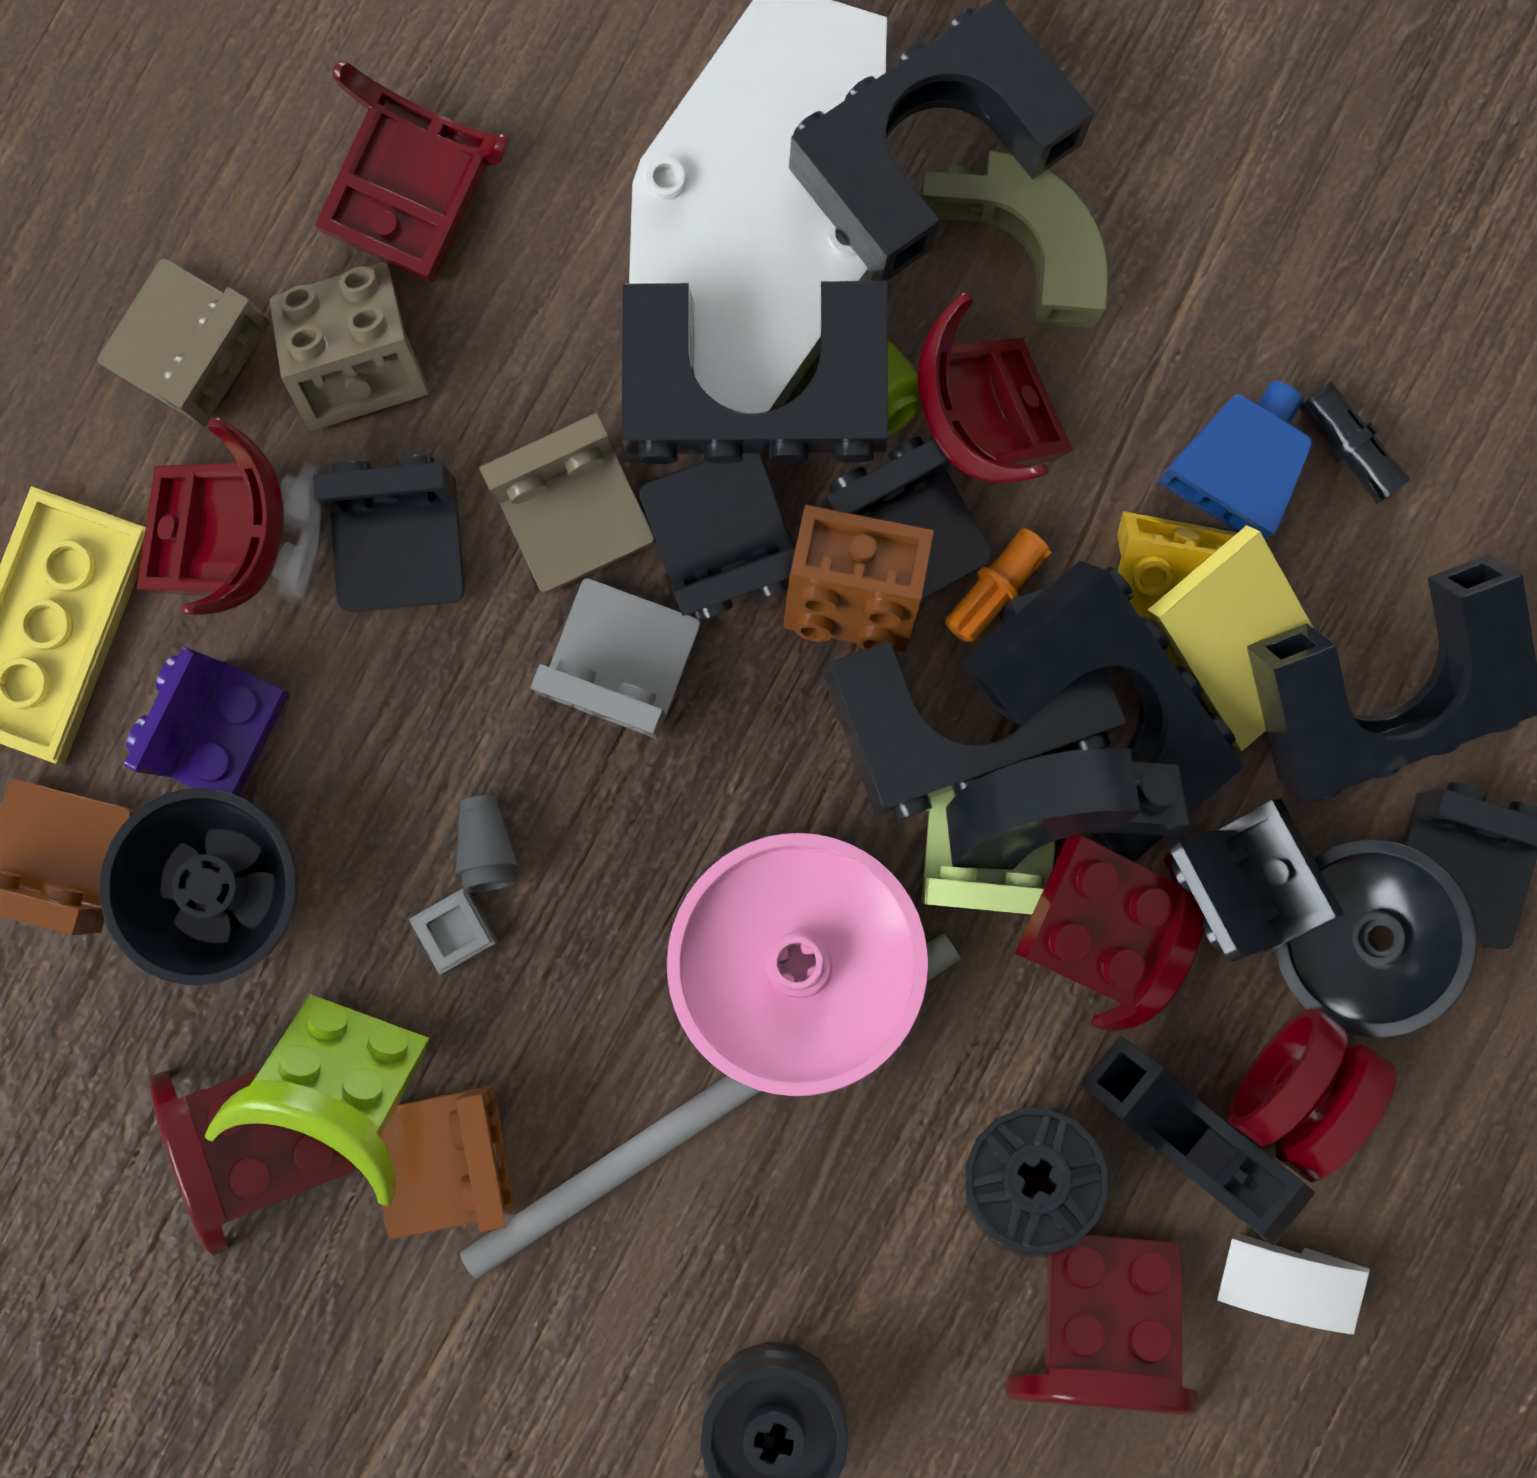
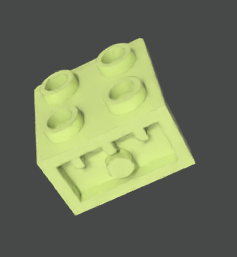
M953 790L931 797L930 802L933 808L929 810L921 903L1033 914L1053 870L1056 841L1032 851L1013 870L952 867L946 806L955 795Z

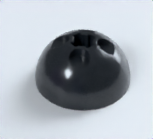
M208 788L184 789L165 794L145 804L129 817L117 831L106 852L101 869L100 903L105 923L112 938L121 951L139 968L162 980L177 984H214L226 981L252 969L263 961L282 940L290 926L297 906L299 894L298 868L294 853L286 836L275 821L258 806L244 798L221 790ZM209 867H216L220 869V871L218 872L217 870L211 869ZM226 884H229V891L223 902L220 898L225 892Z

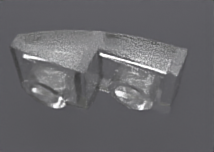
M306 462L303 463L297 478L287 474L280 485L284 505L283 532L299 540L296 546L288 542L284 543L271 574V577L280 580L277 587L278 597L300 607L303 606L313 578L321 532V505L314 500L313 474H317V468Z

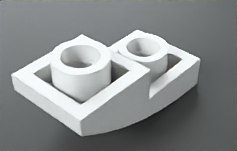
M1236 1232L1231 1240L1217 1301L1291 1323L1354 1335L1370 1269L1308 1248H1304L1300 1254Z

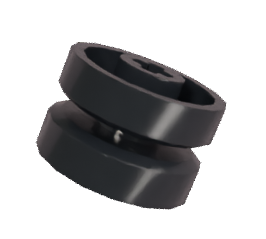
M766 1342L742 1349L720 1367L707 1390L700 1450L709 1478L839 1477L845 1466L848 1442L845 1408L838 1382L821 1359L797 1345ZM773 1423L784 1426L780 1430L771 1431Z

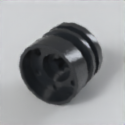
M1020 1108L996 1118L976 1138L966 1163V1202L976 1226L995 1246L1020 1257H1049L1073 1247L1098 1223L1108 1197L1107 1164L1096 1140L1075 1119L1051 1109ZM1038 1165H1041L1050 1172L1046 1182L1054 1190L1050 1196L1045 1192L1039 1191L1031 1199L1022 1193L1025 1180L1017 1173L1021 1168L1033 1172Z

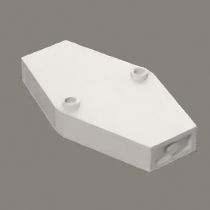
M753 0L640 159L632 183L629 283H689L694 300L695 378L712 399L727 408L746 413H761L782 407L821 352V281L871 280V271L790 171L789 158L791 136H793L797 126L806 117L817 111H822L824 114L843 102L848 92L859 81L869 76L877 79L886 73L887 17L833 0Z

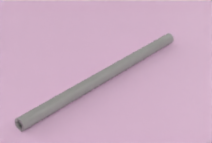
M944 932L926 944L928 952L927 981L961 960L955 947ZM729 1076L723 1077L517 1213L506 1228L492 1230L461 1250L460 1256L463 1264L475 1279L480 1278L761 1091L741 1084Z

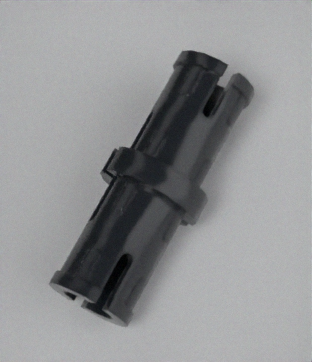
M1332 381L1301 404L1300 410L1315 424L1326 441L1334 449L1330 455L1337 463L1342 460L1350 471L1364 485V488L1376 504L1383 501L1410 480V477L1384 449V446L1376 438L1375 434L1379 432L1372 422L1367 425L1363 422L1359 415L1345 401Z

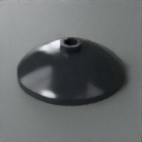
M1385 840L1348 842L1330 848L1314 857L1344 915L1275 949L1282 975L1300 1003L1306 1009L1313 1008L1321 1011L1344 1028L1346 1032L1367 1037H1389L1410 1033L1426 1027L1447 1013L1456 1004L1468 986L1478 955L1476 918L1465 891L1454 876L1429 855L1410 846ZM1382 926H1387L1394 934L1392 947L1385 951L1379 949L1374 942V934Z

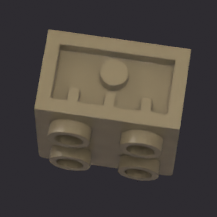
M161 259L98 356V363L205 427L270 322L249 299L227 287L223 293L169 260Z
M380 262L367 267H355L342 275L310 285L295 286L284 293L270 298L269 302L281 379L309 432L428 395L425 377L404 331L393 276L387 262Z
M597 413L479 467L490 492L499 502L539 589L545 594L651 546L655 541Z

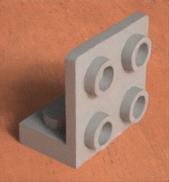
M588 578L584 579L581 582L550 666L547 667L539 664L531 689L545 698L658 739L698 635L700 622L692 616H682L681 612Z

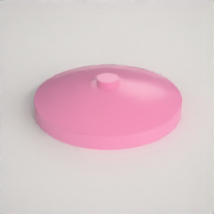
M790 833L761 838L733 850L719 859L697 880L684 899L672 927L667 954V978L674 1010L681 1026L690 1041L713 1066L741 1084L760 1091L786 1096H814L837 1091L861 1081L879 1069L901 1047L910 1034L924 1001L928 978V952L922 923L911 898L901 883L884 865L865 851L844 841L818 834Z

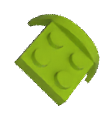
M310 994L251 1085L232 1095L222 1105L210 1123L205 1138L213 1142L221 1132L228 1128L256 1123L281 1126L304 1133L327 1144L351 1161L371 1184L378 1203L389 1206L396 1192V1176L391 1157L380 1136L425 1057L429 1038Z

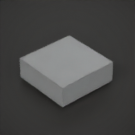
M463 889L409 919L439 975L448 972L498 943L472 893L465 892Z

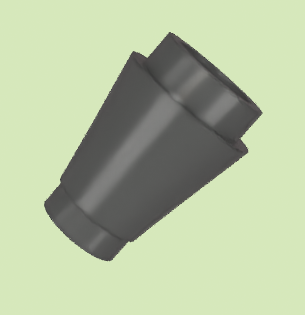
M481 795L461 800L459 802L461 813L459 814L455 876L462 878L463 891L472 893L489 892L513 886L515 884L513 871L517 870L519 865L501 809L498 806V798L493 795Z

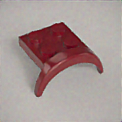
M338 61L333 68V79L346 93L368 109L315 226L325 235L433 283L486 167L501 163L509 146V137L503 132L501 134L485 133L444 118L387 89L363 74L350 63Z
M962 293L937 319L928 334L919 357L917 386L927 425L945 456L955 467L970 477L994 483H1014L1044 476L1049 471L1047 465L1042 463L1055 461L1073 449L1022 337L953 345L959 324L973 304L971 295L969 293Z
M211 418L208 422V429L227 446L237 463L155 466L136 589L155 594L209 595L195 602L181 604L182 614L206 615L220 613L244 604L256 596L267 583L274 570L282 542L284 505L282 490L276 472L265 454L247 435L220 418Z
M1076 835L1067 837L1015 954L1120 1003L1119 1006L1108 1012L1094 1015L1091 1021L1093 1026L1109 1031L1131 1029L1154 1018L1170 1003L1178 992L1197 955L1204 933L1203 919L1205 916L1193 893L1186 891L1178 882L1172 868L1173 855L1168 853L1163 860L1173 879L1171 881L1084 836Z
M261 1068L179 1099L168 1071H163L150 1077L149 1087L152 1104L177 1185L199 1241L204 1250L211 1256L228 1250L221 1224L355 1171L353 1163L332 1147L309 1135L281 1126L257 1123L243 1124L224 1130L213 1142L205 1138L210 1123L222 1105L232 1095L250 1086Z
M1085 1235L1073 1247L1049 1256L1047 1259L1045 1375L1009 1377L1006 1380V1396L1018 1401L1181 1416L1195 1415L1198 1412V1393L1195 1390L1182 1387V1243Z

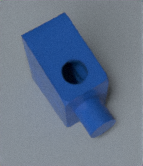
M1279 381L1270 382L1257 404L1243 395L1235 394L1161 474L1157 483L1235 532H1239L1247 525L1260 531L1263 538L1267 539L1275 533L1282 520L1312 445V440L1309 436L1290 425L1291 420L1304 401L1302 395L1291 386Z

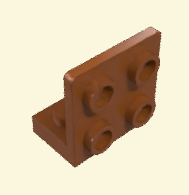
M805 505L790 572L783 627L795 631L798 636L810 641L824 642L832 638L857 643L863 650L891 641L894 651L906 652L922 598L934 530Z
M18 779L10 780L0 809V917L68 935L101 933L105 921L99 893L103 861L117 831L134 814V811L127 807Z
M494 1085L398 1104L380 1136L391 1157L396 1176V1192L393 1201L389 1206L382 1205L388 1237L396 1239L478 1223L479 1233L506 1228L517 1214Z

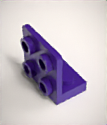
M184 646L178 656L169 658L162 667L156 682V690L159 691V694L148 716L143 715L140 717L128 735L126 749L130 752L124 766L138 773L170 777L191 788L215 789L239 796L290 693L227 662Z

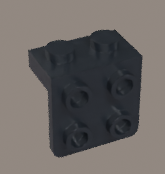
M918 436L890 451L887 454L890 462L869 474L865 467H859L835 480L831 484L834 492L826 496L825 509L934 530L922 601L974 573L982 566L985 567L990 561L992 554L989 545L947 472L951 464L950 460L942 452L935 439L924 443L921 437Z
M760 453L743 454V461L731 464L702 461L649 480L641 486L639 491L640 499L682 616L695 612L697 619L713 617L733 607L731 599L755 590L757 597L760 598L788 589L796 547L789 539Z
M409 455L397 458L396 466L371 469V464L368 462L345 461L333 464L332 472L313 474L314 500L327 509L331 515L337 602L342 609L353 613L456 603L463 598L465 586L456 479L442 462L435 463L434 457L428 455Z
M1448 782L1447 788L1443 790L1417 793L1403 844L1415 848L1438 861L1459 882L1471 903L1476 918L1478 944L1494 949L1509 948L1514 942L1537 860V806L1512 801L1507 809L1486 802L1487 791L1455 782Z
M1282 799L1271 800L1219 830L1183 835L1169 844L1170 851L1174 857L1172 860L1173 872L1181 886L1189 893H1193L1205 916L1203 927L1209 941L1219 952L1224 953L1233 962L1277 949L1344 915Z

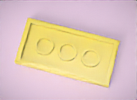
M31 486L0 564V744L55 764L65 765L138 578L146 527Z

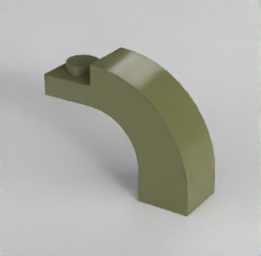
M989 151L983 175L973 174L970 169L956 165L942 166L936 169V171L924 170L919 195L940 220L978 222L999 227L1014 236L1026 249L1033 263L1036 277L1034 324L1085 328L1096 327L1106 310L1108 285L1106 252L1098 227L1088 208L1063 180L1049 170L1044 171L1032 180L1013 155Z

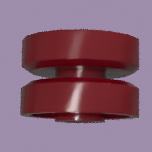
M1313 1008L1297 1014L1280 1028L1262 1048L1236 1088L1228 1109V1122L1261 1146L1276 1141V1158L1311 1183L1327 1178L1342 1167L1365 1143L1380 1122L1390 1103L1397 1081L1394 1065L1368 1046L1356 1044L1347 1048L1346 1030L1321 1011Z

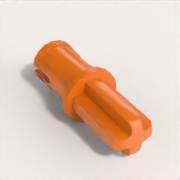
M1021 528L1007 548L989 567L982 566L976 574L979 581L946 618L945 624L948 629L966 643L976 640L1011 599L1019 597L1018 592L1025 582L1052 555L1045 541L1031 530Z

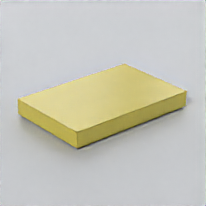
M1247 525L1147 610L1157 627L1166 636L1169 646L1181 666L1200 685L1203 691V695L1200 697L1208 710L1218 716L1230 728L1236 738L1232 745L1241 751L1266 731L1247 646L1304 624H1309L1313 628L1261 532Z

